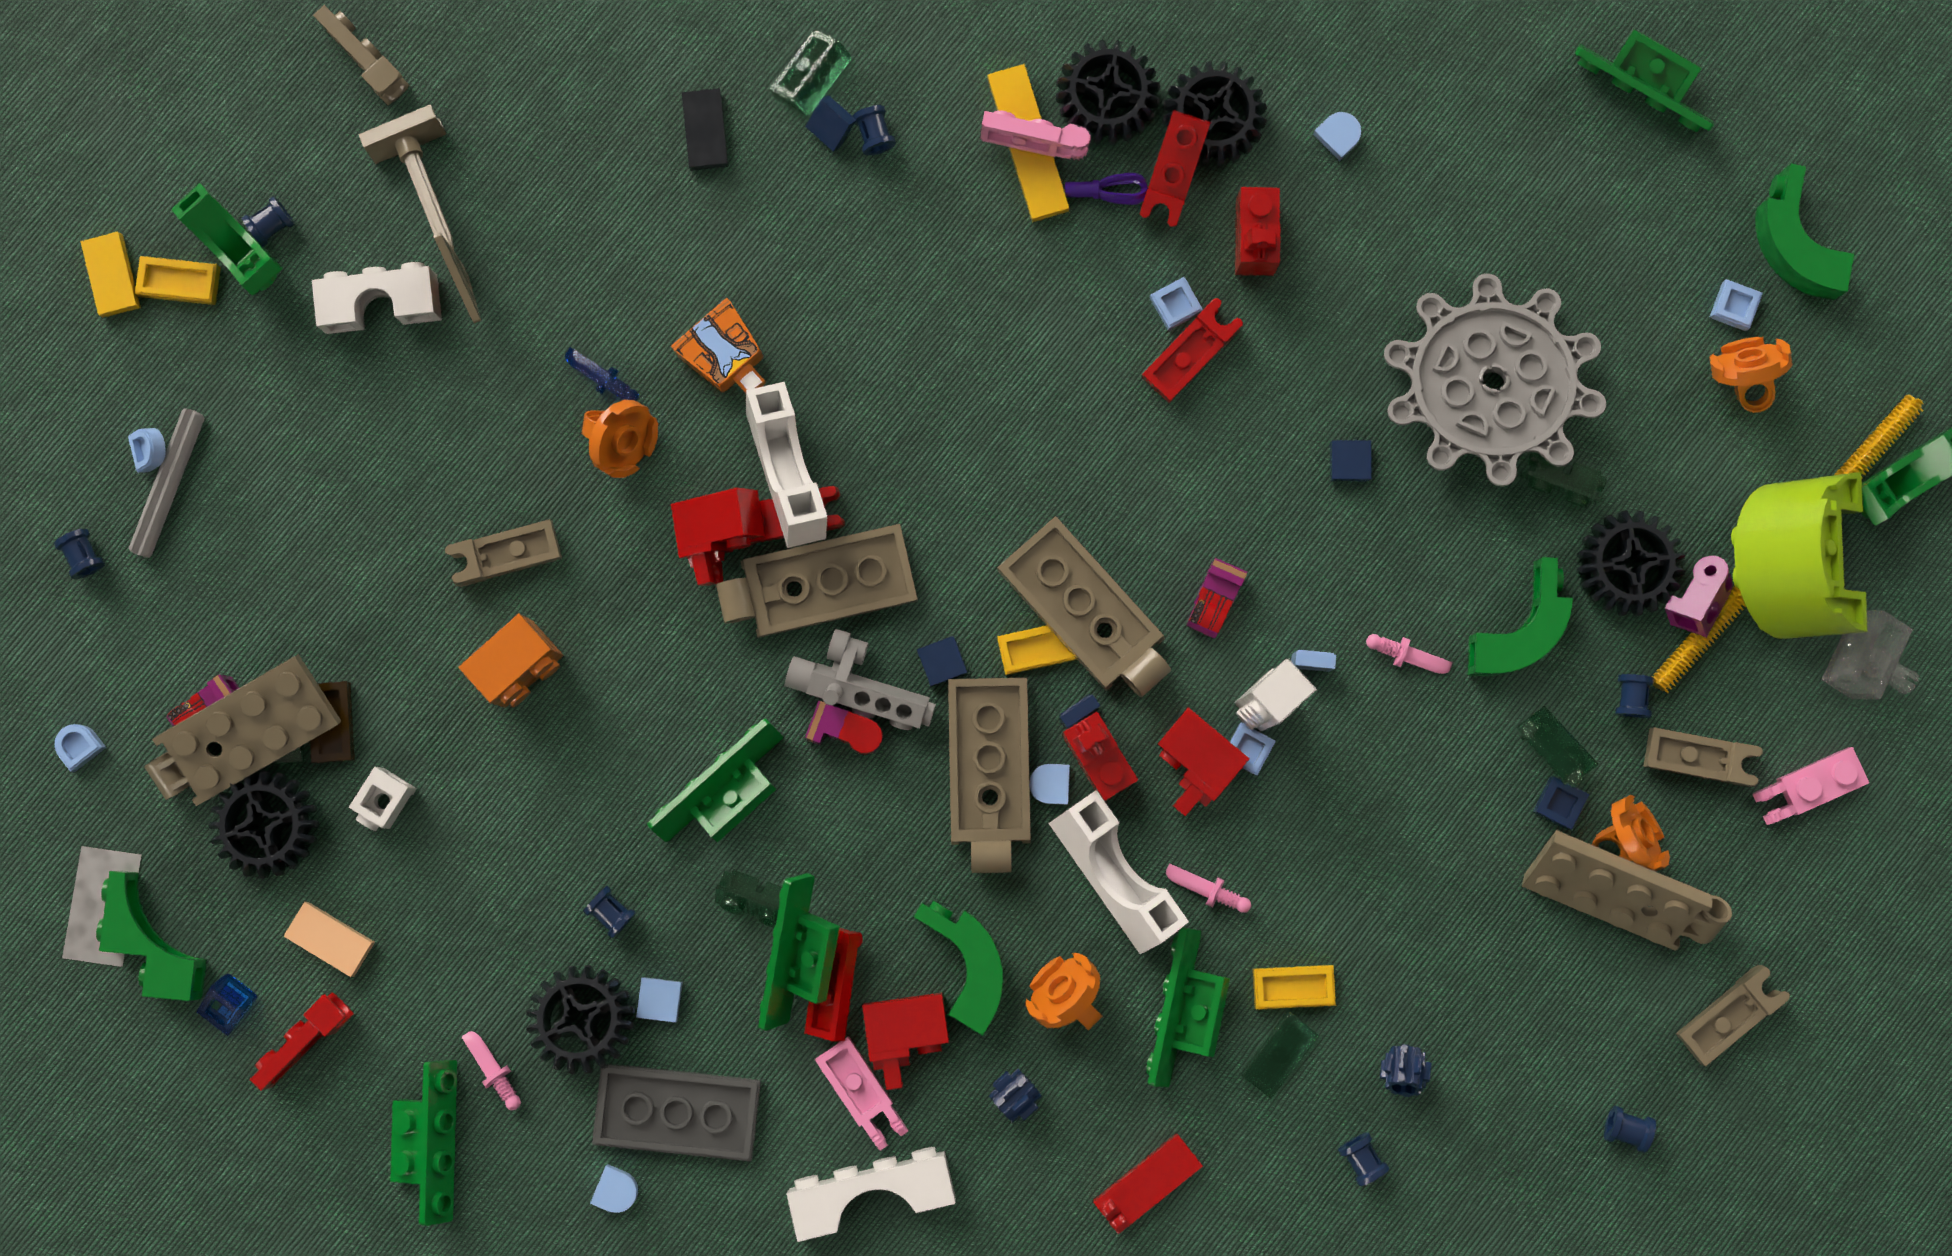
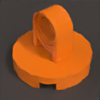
M1763 337L1740 339L1722 346L1721 355L1715 356L1712 354L1710 356L1712 378L1719 383L1734 386L1738 401L1745 410L1752 413L1767 410L1773 404L1776 393L1774 380L1787 373L1792 367L1790 345L1781 339H1776V345L1764 344ZM1760 384L1766 387L1763 397L1759 400L1749 401L1745 399V393L1751 386Z
M622 400L612 404L605 411L590 410L584 414L582 435L589 439V456L596 468L613 478H624L636 473L640 469L636 464L644 455L651 456L658 439V422L655 417L651 416L650 409L634 400Z
M1633 795L1613 803L1611 808L1613 826L1599 832L1591 845L1599 848L1600 842L1609 840L1619 846V856L1624 859L1633 861L1655 872L1668 866L1670 859L1669 850L1661 853L1658 843L1659 840L1665 838L1648 807L1642 801L1634 804Z
M1072 953L1074 958H1069L1065 961L1060 956L1054 958L1042 967L1031 981L1029 987L1034 992L1031 1001L1026 999L1027 1010L1039 1024L1046 1028H1060L1077 1019L1089 1031L1103 1017L1091 1005L1100 988V974L1096 966L1087 957L1079 953Z

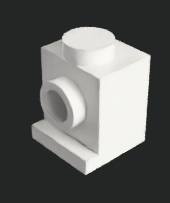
M374 767L349 808L358 813L356 820L367 828L377 831L379 827L390 829L404 805L417 788L385 768ZM383 794H386L390 799L385 809H381L378 805V799Z

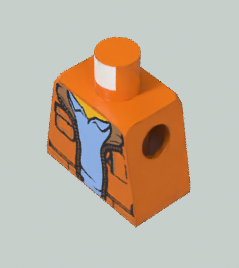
M725 298L671 345L679 359L721 392H725L734 383H737L746 394V390L763 387L766 383L762 376L754 369V366L763 359V354L728 298Z

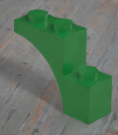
M109 871V877L104 880L101 891L102 901L105 902L104 916L99 920L96 929V938L100 942L99 951L147 956L146 963L144 962L141 965L139 971V985L143 987V997L183 1001L202 999L207 959L197 958L178 951L154 931L144 914L140 902L138 872Z

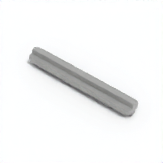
M183 409L181 411L166 450L164 461L159 468L129 545V551L147 558L153 554L204 422V416L199 412L191 409Z

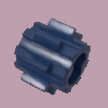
M1408 1045L1393 1046L1391 1051L1385 1054V1060L1381 1062L1380 1079L1386 1080L1385 1087L1390 1089L1392 1094L1403 1095L1404 1097L1418 1096L1423 1091V1088H1426V1082L1430 1081L1432 1063L1426 1062V1053L1422 1052L1418 1047Z
M1019 1069L1011 1075L1006 1071L993 1083L996 1089L989 1097L1012 1123L1019 1117L1025 1121L1038 1109L1036 1102L1042 1095Z

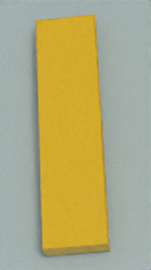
M1025 64L987 75L997 111H1007L1015 115L1016 118L1028 121L1041 119ZM1009 147L1031 221L1035 222L1069 212V205L1054 157Z

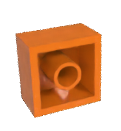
M518 613L458 668L489 703L504 708L509 704L515 707L530 694L531 691L528 687L538 678L544 681L558 670L560 664L557 661L564 655L534 621Z

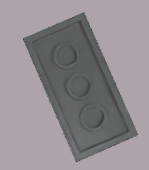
M608 1063V1067L605 1069L601 1068L592 1145L752 1161L761 1079Z

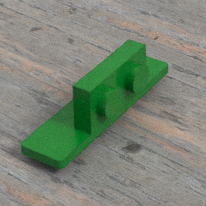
M1633 29L1613 63L1581 44L1576 48L1575 54L1580 57L1577 62L1579 65L1595 74H1598L1600 69L1614 76L1611 83L1631 94L1634 88L1647 95L1644 102L1656 110L1665 113L1667 108H1670L1681 115L1678 122L1695 132H1698L1701 127L1708 131L1713 127L1714 123L1711 119L1680 102L1702 69L1692 61L1636 29Z
M766 718L750 727L745 732L743 738L728 751L721 753L699 777L692 779L685 789L669 804L662 806L647 823V826L664 842H668L689 822L696 818L711 838L718 843L777 790L755 763L783 739L781 733Z
M809 873L785 879L780 891L777 922L773 930V945L770 961L766 969V985L760 1004L761 1013L758 1027L764 1031L789 1022L794 994L815 1004L827 1000L840 926L809 913L815 876Z
M1182 927L1172 942L1171 955L1174 957L1171 972L1166 976L1163 984V995L1165 996L1163 1011L1156 1019L1155 1034L1157 1039L1155 1049L1150 1054L1146 1067L1147 1074L1149 1075L1148 1085L1154 1087L1170 1086L1177 1049L1207 1057H1214L1230 978L1194 970L1201 938L1200 930Z
M456 1060L425 1062L423 1064L422 1100L400 1099L393 1100L390 1182L420 1184L419 1224L424 1226L447 1223L453 1220L457 1090Z

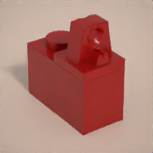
M1240 187L1236 198L1235 275L1274 276L1280 264V188Z
M736 487L671 504L679 558L688 559L690 567L694 568L697 585L711 586L723 582L722 561H724V554L733 552V549L751 546V539L765 536L758 490Z
M1189 707L1158 742V745L1163 748L1159 754L1160 757L1176 770L1181 765L1187 768L1183 774L1184 778L1179 782V785L1185 791L1173 805L1184 816L1190 812L1198 801L1205 807L1212 800L1215 801L1250 759Z
M1095 712L1061 734L1094 790L1098 791L1104 801L1138 781V778L1098 712Z
M943 992L870 1002L862 1005L870 1062H873L874 1070L883 1069L886 1090L903 1088L901 1066L910 1065V1048L917 1047L918 1054L942 1051L941 1044L949 1043Z

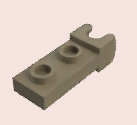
M323 5L313 15L325 31L365 71L361 75L362 78L387 105L397 100L408 89L410 85L402 78L403 76L382 56L367 38L360 42L352 34L356 27L341 11L334 15Z
M550 519L482 538L454 543L445 548V552L453 558L466 557L467 567L452 576L454 584L460 587L562 559L554 524Z
M1653 727L1649 729L1643 767L1743 787H1754L1758 784V778L1745 773L1741 763L1745 757L1761 756L1763 750L1759 746L1738 742L1732 743Z
M1757 965L1751 968L1735 982L1734 986L1676 1033L1678 1038L1702 1066H1707L1763 1018L1774 1013L1789 1000L1790 995L1786 991L1772 990L1766 995L1763 993L1762 984L1770 976V970L1767 967Z

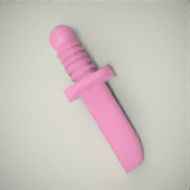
M1372 634L1366 639V644L1370 649H1377L1378 652L1395 657L1393 665L1401 667L1404 661L1434 673L1445 674L1451 670L1453 662L1410 647V639L1404 637L1401 643L1385 639V637L1380 638L1377 634Z
M1168 865L1166 869L1167 877L1172 882L1207 897L1206 905L1213 908L1215 901L1218 900V903H1224L1225 906L1229 905V908L1232 907V909L1236 908L1241 913H1246L1251 909V902L1248 898L1240 897L1236 893L1233 894L1228 889L1226 891V888L1222 889L1225 880L1217 877L1216 882L1213 883L1177 866Z
M470 1031L463 1035V1041L487 1077L482 1082L485 1088L493 1085L509 1110L518 1109L521 1100L515 1094L516 1091L509 1084V1080L507 1081V1077H505V1075L511 1072L508 1065L502 1069L500 1068L485 1042L477 1033Z

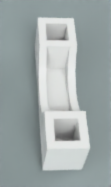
M785 382L746 390L747 419L787 548L826 539L827 514L817 483L812 482L804 463L797 434L795 414Z
M1286 659L1275 669L1269 670L1234 702L1239 708L1236 715L1250 730L1258 728L1260 731L1266 730L1285 719L1316 688L1289 659Z
M1097 790L1049 823L1139 954L1161 944L1189 922L1166 889L1148 884L1130 867L1118 843L1117 830L1119 821Z
M929 1147L912 1152L913 1159L897 1162L896 1156L873 1161L874 1168L858 1172L857 1166H849L833 1171L834 1178L819 1181L818 1175H812L795 1180V1187L789 1188L787 1198L797 1242L836 1233L840 1225L841 1214L846 1205L854 1197L870 1190L894 1192L904 1198L916 1213L955 1204L956 1197L945 1151L936 1153L935 1147Z

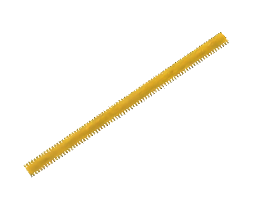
M1911 395L1904 396L1901 402L1894 407L1895 409L1885 417L1882 423L1875 428L1876 430L1866 438V441L1859 446L1860 448L1856 449L1853 453L1854 455H1851L1834 475L1857 472L1865 476L1864 470L1869 472L1867 467L1872 468L1870 463L1875 465L1873 460L1879 461L1876 456L1881 458L1880 453L1885 454L1883 449L1888 451L1886 445L1891 447L1890 443H1895L1893 439L1898 440L1895 435L1900 437L1899 432L1904 433L1903 429L1907 430L1905 424L1910 426L1908 421L1913 423L1912 418L1917 419L1915 414L1920 415L1918 410L1923 412L1921 404L1924 403L1919 398L1915 399ZM1735 585L1733 586L1707 638L1690 633L1685 638L1686 640L1682 642L1683 644L1676 648L1677 651H1674L1669 656L1670 658L1666 659L1667 662H1664L1660 669L1653 674L1654 676H1651L1655 678L1654 687L1669 693L1666 688L1668 687L1672 690L1670 683L1675 686L1673 680L1678 683L1679 681L1676 677L1682 679L1679 673L1685 675L1683 669L1688 672L1686 666L1692 668L1689 662L1695 664L1692 659L1698 661L1696 655L1701 657L1699 651L1704 654L1705 652L1702 648L1708 650L1706 644L1711 647L1709 640L1714 643L1712 637L1718 639L1715 634L1721 635L1718 630L1724 632L1722 626L1727 629L1725 623L1730 625L1728 619L1733 622L1732 616L1737 618L1735 612L1740 614L1738 608L1743 611L1744 609L1741 605L1746 607L1740 589Z

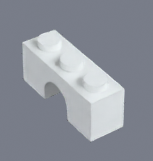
M421 262L405 263L401 265V269L386 271L384 267H369L363 269L362 274L348 275L346 272L340 271L328 272L324 274L323 279L312 280L316 326L326 334L364 330L365 308L372 300L378 297H389L392 299L394 316L403 325L442 320L437 274L429 266H425Z

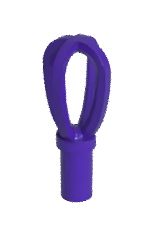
M1138 173L1116 174L1105 177L1100 181L1093 180V182H1065L1066 198L1093 197V199L1101 198L1116 204L1135 205L1144 201L1147 192V181ZM1123 184H1138L1141 186V191L1135 194L1113 193L1102 190V188Z

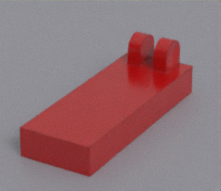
M839 928L827 1000L819 1004L809 1001L804 1034L834 1042L845 1041L857 949L863 940L860 932Z
M1176 1133L1097 1196L1093 1203L1119 1235L1202 1168L1203 1165Z

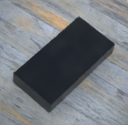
M720 88L682 92L690 171L729 167Z

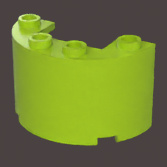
M1855 472L1767 484L1756 489L1746 500L1737 526L1733 528L1731 533L1735 558L1733 582L1740 589L1744 603L1758 627L1770 636L1788 639L1868 632L1866 592L1844 589L1841 513L1854 514L1863 512L1861 473Z

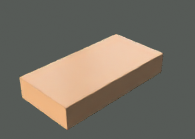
M310 902L303 903L284 934L285 938L350 977L355 976L375 943Z

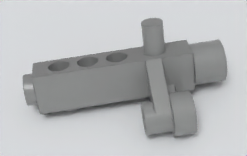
M835 629L827 653V659L834 661L832 667L795 656L791 660L784 683L785 687L822 698L828 705L838 703L851 707L854 714L865 718H874L877 715L890 719L889 723L892 726L902 730H911L912 727L920 728L921 724L925 726L930 725L936 704L929 702L930 697L851 673L854 664H863L869 644L851 638V633Z

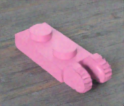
M1000 110L993 113L984 112L980 139L984 142L1052 157L1073 158L1074 160L1083 159L1087 155L1088 146L1091 141L1089 131L1086 128H1082V126L1078 127V125L1069 124L1061 129L1043 119L1023 120L1016 118L1010 112Z
M1848 747L1776 779V783L1758 790L1752 795L1756 802H1764L1772 799L1777 794L1783 793L1788 805L1773 809L1763 816L1766 825H1770L1792 815L1802 814L1867 785L1869 781L1853 747Z
M849 1036L845 1038V1041H840L815 1058L816 1063L858 1126H863L880 1151L888 1145L885 1136L876 1127L871 1118L883 1111L896 1133L902 1136L908 1132L904 1122L892 1106L893 1101Z

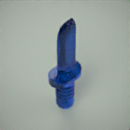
M570 347L567 350L565 359L568 364L598 384L596 387L597 392L604 394L608 390L617 397H620V399L638 401V392L630 389L629 385L616 378L619 372L617 369L611 367L607 371Z

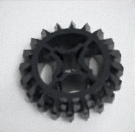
M1102 39L1099 41V49L1097 51L1087 43L1084 46L1085 57L1074 51L1071 55L1073 64L1064 63L1061 72L1065 76L1057 78L1056 86L1062 91L1056 93V102L1064 104L1060 108V116H1072L1068 121V125H1081L1089 133H1094V143L1096 145L1101 143L1102 135L1108 136L1109 143L1113 146L1116 144L1117 134H1121L1122 138L1127 142L1131 140L1132 133L1130 128L1135 132L1142 133L1145 128L1143 121L1151 122L1153 120L1154 113L1151 109L1157 108L1159 104V98L1154 94L1159 92L1160 83L1151 81L1156 76L1155 68H1145L1148 62L1146 55L1134 59L1136 52L1134 45L1130 46L1126 53L1121 51L1122 44L1119 40L1115 41L1113 49H1107V43ZM1107 67L1106 71L1099 77H1087L1086 80L1081 79L1093 69ZM1119 69L1133 79L1138 91L1132 90V85H1127L1120 80L1118 76ZM1111 78L1112 98H1108L1107 106L1104 107L1103 90L1104 87L1108 86V81ZM1077 94L1083 95L1084 100L1091 101L1096 105L1097 116L1089 113L1081 105ZM1129 105L1135 106L1130 112L1121 117L1108 119L1110 113L1116 108H1128Z
M1208 61L1205 63L1204 73L1195 65L1190 68V78L1181 73L1177 78L1179 86L1171 85L1169 87L1168 95L1171 99L1164 100L1163 109L1169 113L1163 116L1162 123L1168 126L1173 110L1184 113V106L1191 110V115L1208 121L1209 112L1211 113L1212 109H1217L1220 102H1223L1220 116L1218 115L1217 120L1212 119L1200 154L1203 156L1201 160L1203 166L1208 165L1210 157H1215L1216 164L1220 167L1224 165L1225 155L1233 163L1239 160V151L1248 155L1253 148L1251 142L1258 143L1261 139L1262 134L1257 129L1265 128L1267 122L1264 117L1260 116L1266 112L1267 104L1257 102L1263 95L1262 89L1250 90L1254 83L1253 76L1247 77L1242 81L1240 79L1241 67H1237L1233 74L1226 72L1228 68L1226 62L1221 63L1219 71H1214L1212 62ZM1207 88L1220 89L1213 96H1206L1201 93L1198 95L1194 94ZM1232 95L1242 105L1245 121L1239 119V114L1231 109L1229 100ZM1216 132H1223L1228 135L1231 133L1236 134L1225 140H1208Z
M1627 510L1621 511L1618 514V520L1610 514L1604 517V526L1596 523L1591 527L1594 536L1587 535L1583 537L1582 543L1590 550H1581L1577 553L1579 559L1587 561V564L1577 568V573H1588L1589 579L1581 583V587L1587 589L1594 586L1596 591L1590 597L1593 602L1598 601L1602 597L1606 598L1603 603V610L1609 611L1617 603V613L1619 616L1627 615L1630 609L1635 617L1641 616L1644 613V607L1650 613L1659 609L1658 601L1666 604L1671 599L1668 591L1675 592L1680 589V584L1672 577L1685 575L1686 571L1681 567L1675 566V563L1684 560L1686 555L1684 553H1674L1673 548L1678 546L1681 540L1679 538L1668 540L1666 536L1672 530V527L1669 525L1660 530L1657 529L1659 517L1653 516L1645 523L1643 511L1636 512L1632 519ZM1615 534H1619L1620 543L1617 544L1615 558L1602 561L1603 552L1608 541ZM1634 534L1649 542L1656 553H1649L1643 550L1640 546L1639 538H1634ZM1631 557L1630 560L1635 559L1636 562H1646L1632 570V567L1627 569L1625 565H1616ZM1659 566L1655 583L1643 594L1642 584L1645 583L1647 569ZM1606 574L1618 576L1622 581L1623 589H1627L1628 593L1617 589L1608 580Z
M261 771L258 780L254 774H251L248 777H244V785L241 782L234 785L230 783L233 795L227 792L218 794L220 800L225 805L224 807H212L211 811L214 814L220 815L219 822H210L208 826L210 829L219 830L220 835L214 836L211 842L213 845L224 844L218 856L220 859L232 856L229 862L230 869L238 870L243 866V875L247 877L253 876L257 870L260 879L269 878L271 870L275 876H282L285 874V865L290 869L299 867L295 854L303 858H307L310 855L309 850L303 845L305 842L316 843L317 837L308 834L309 828L319 827L320 822L309 820L308 815L315 813L318 808L316 805L304 806V803L310 798L311 794L309 791H301L296 794L300 785L299 781L291 780L286 784L285 774L276 773L272 779L269 771ZM271 792L276 794L287 804L290 810L275 812L272 810L269 801H264L262 793ZM249 800V803L246 804L248 810L247 818L243 823L237 825L239 812ZM264 818L279 819L266 826L265 831L251 830L259 827L258 825L264 822ZM293 824L291 836L286 845L280 850L279 846L282 845L281 833L286 826ZM253 837L257 840L259 847L264 848L267 857L261 858L253 855L242 845L240 839Z
M585 965L580 977L577 967L569 966L567 980L561 972L556 971L553 973L556 985L552 986L547 981H543L540 986L547 992L544 997L538 994L532 995L531 1000L540 1004L538 1010H527L526 1015L537 1019V1023L527 1026L526 1031L530 1034H540V1036L533 1039L531 1046L534 1049L546 1046L541 1052L540 1059L547 1062L555 1056L552 1066L554 1069L560 1071L568 1061L567 1070L569 1074L576 1075L580 1063L584 1073L592 1074L594 1070L593 1060H596L600 1068L605 1069L608 1067V1061L605 1057L607 1053L615 1059L621 1057L620 1051L614 1047L616 1043L619 1042L626 1046L630 1044V1039L622 1036L621 1033L623 1029H635L634 1023L624 1021V1016L634 1014L635 1008L627 1005L621 1006L622 1003L630 998V994L626 990L616 993L621 985V981L617 978L610 980L606 984L609 974L607 971L601 969L594 978L593 967ZM593 988L599 990L606 999L599 1003L594 1001L593 1003L583 1005L580 999L575 996L573 990ZM563 998L561 1001L564 1006V1015L554 1024V1028L551 1029L552 1012L558 1001ZM576 1008L580 1012L589 1015V1020H585L588 1022L584 1027L586 1032L582 1028L573 1025V1020H578L574 1017L577 1013ZM611 1011L609 1030L604 1039L599 1043L598 1040L600 1038L597 1033V1025L600 1020L608 1016L607 1012ZM572 1035H578L582 1042L586 1043L589 1050L578 1053L567 1052L559 1046L556 1040L562 1037L568 1038Z

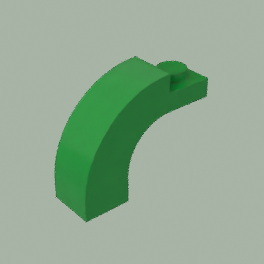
M1790 164L1774 176L1769 192L1771 198H1768L1756 208L1755 223L1759 246L1771 268L1790 286L1812 296L1836 300L1848 292L1854 254L1825 248L1814 242L1807 235L1799 217V204L1806 166Z
M201 183L194 187L171 209L178 219L216 255L234 275L240 285L252 296L258 291H263L270 287L276 280L277 274L283 269L268 251L257 242L246 228Z
M1952 427L1862 482L1863 512L1861 514L1876 526L1889 519L1901 507L1920 494L1951 477Z
M1542 557L1534 561L1532 608L1527 620L1517 631L1508 634L1475 633L1469 636L1468 675L1496 676L1517 671L1540 660L1557 644L1567 627L1573 604V598L1557 597V592L1562 591L1564 582L1563 569L1558 568V558Z
M934 900L930 906L922 903L914 918L955 943L962 952L966 962L967 977L965 985L948 1015L983 1036L997 1011L1002 994L1003 973L997 947L986 928L966 910L963 911L959 920L955 923L950 920L953 912Z

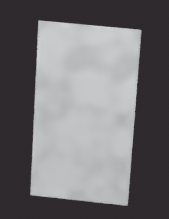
M81 846L62 958L123 967L125 954L99 951L100 942L96 938V929L99 920L104 916L105 908L101 891L104 880L109 877V871L138 872L139 874L141 854Z

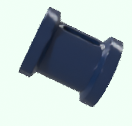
M882 105L863 108L853 114V117L856 119L855 125L859 126L864 141L862 146L864 155L880 154L892 149L896 145L894 136L889 134L884 119L886 111Z
M275 196L269 199L268 205L252 216L246 214L242 217V221L249 232L263 247L268 244L267 239L286 226L291 228L295 225L287 210Z
M81 528L71 531L54 542L56 549L62 550L71 568L69 575L74 580L92 575L105 566L103 558L96 556L88 540L90 537L88 529Z
M1636 674L1618 675V682L1622 683L1620 707L1615 709V715L1632 718H1651L1652 711L1648 709L1650 686L1654 684L1655 678Z
M606 886L587 905L583 913L587 916L593 915L609 930L608 935L614 938L630 922L636 912L633 909L627 910L611 895L612 890Z
M1614 1106L1609 1112L1605 1123L1604 1139L1610 1142L1616 1139L1634 1145L1637 1151L1646 1153L1654 1139L1656 1121L1648 1116L1645 1119L1623 1113V1108Z
M1369 1132L1352 1138L1338 1149L1340 1155L1346 1156L1357 1175L1355 1180L1360 1186L1375 1181L1389 1171L1387 1163L1380 1161L1370 1143L1372 1137Z

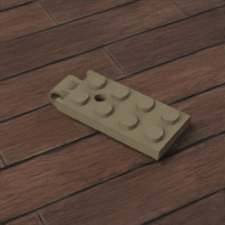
M1056 516L997 567V571L1105 691L1109 690L1113 686L1112 683L1121 676L1126 684L1142 698L1171 672L1167 662L1159 653L1152 649L1156 643L1159 645L1165 639L1164 635ZM1105 623L1111 627L1112 634L1110 637L1102 638L1098 635L1097 628L1100 624Z
M900 524L743 559L741 566L745 570L746 578H737L716 584L724 623H736L755 617L758 638L918 601ZM792 582H798L802 586V592L795 597L790 596L787 592V587Z
M297 654L154 737L152 740L155 745L163 743L168 752L152 760L144 768L165 800L191 786L197 795L192 801L195 806H198L231 787L230 783L233 785L238 783L244 777L250 776L335 727L341 720L302 658ZM211 742H217L221 745V755L214 756L209 752L208 746Z
M1027 678L948 679L951 845L971 842L972 873H1010L1011 842L1022 841V844L1031 842ZM986 790H994L997 793L998 800L995 804L987 805L983 802L982 795Z
M1557 830L1526 871L1522 882V887L1675 951L1680 946V935L1690 937L1693 941L1700 944L1710 943L1732 917L1731 907L1724 899L1718 896L1710 895Z

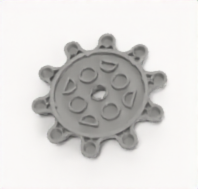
M1486 273L1478 276L1473 282V298L1464 307H1452L1442 297L1434 293H1427L1419 298L1416 310L1419 317L1426 324L1427 332L1425 336L1417 342L1391 341L1384 350L1386 363L1395 369L1407 373L1412 381L1409 392L1393 399L1388 406L1387 412L1390 420L1397 425L1403 426L1420 422L1427 424L1433 430L1434 441L1427 452V461L1433 469L1438 471L1448 470L1462 455L1473 454L1484 461L1489 481L1496 486L1504 487L1514 481L1517 473V459L1525 452L1538 453L1553 466L1567 465L1573 458L1574 448L1563 433L1565 421L1573 416L1584 418L1599 417L1606 408V400L1600 392L1583 386L1577 376L1578 369L1582 364L1595 359L1601 351L1600 340L1595 335L1587 332L1575 336H1566L1557 331L1554 326V318L1561 306L1559 294L1551 289H1541L1526 304L1514 305L1504 298L1502 284L1498 277ZM1487 373H1497L1503 378L1504 386L1500 390L1489 388L1486 384H1483V376Z

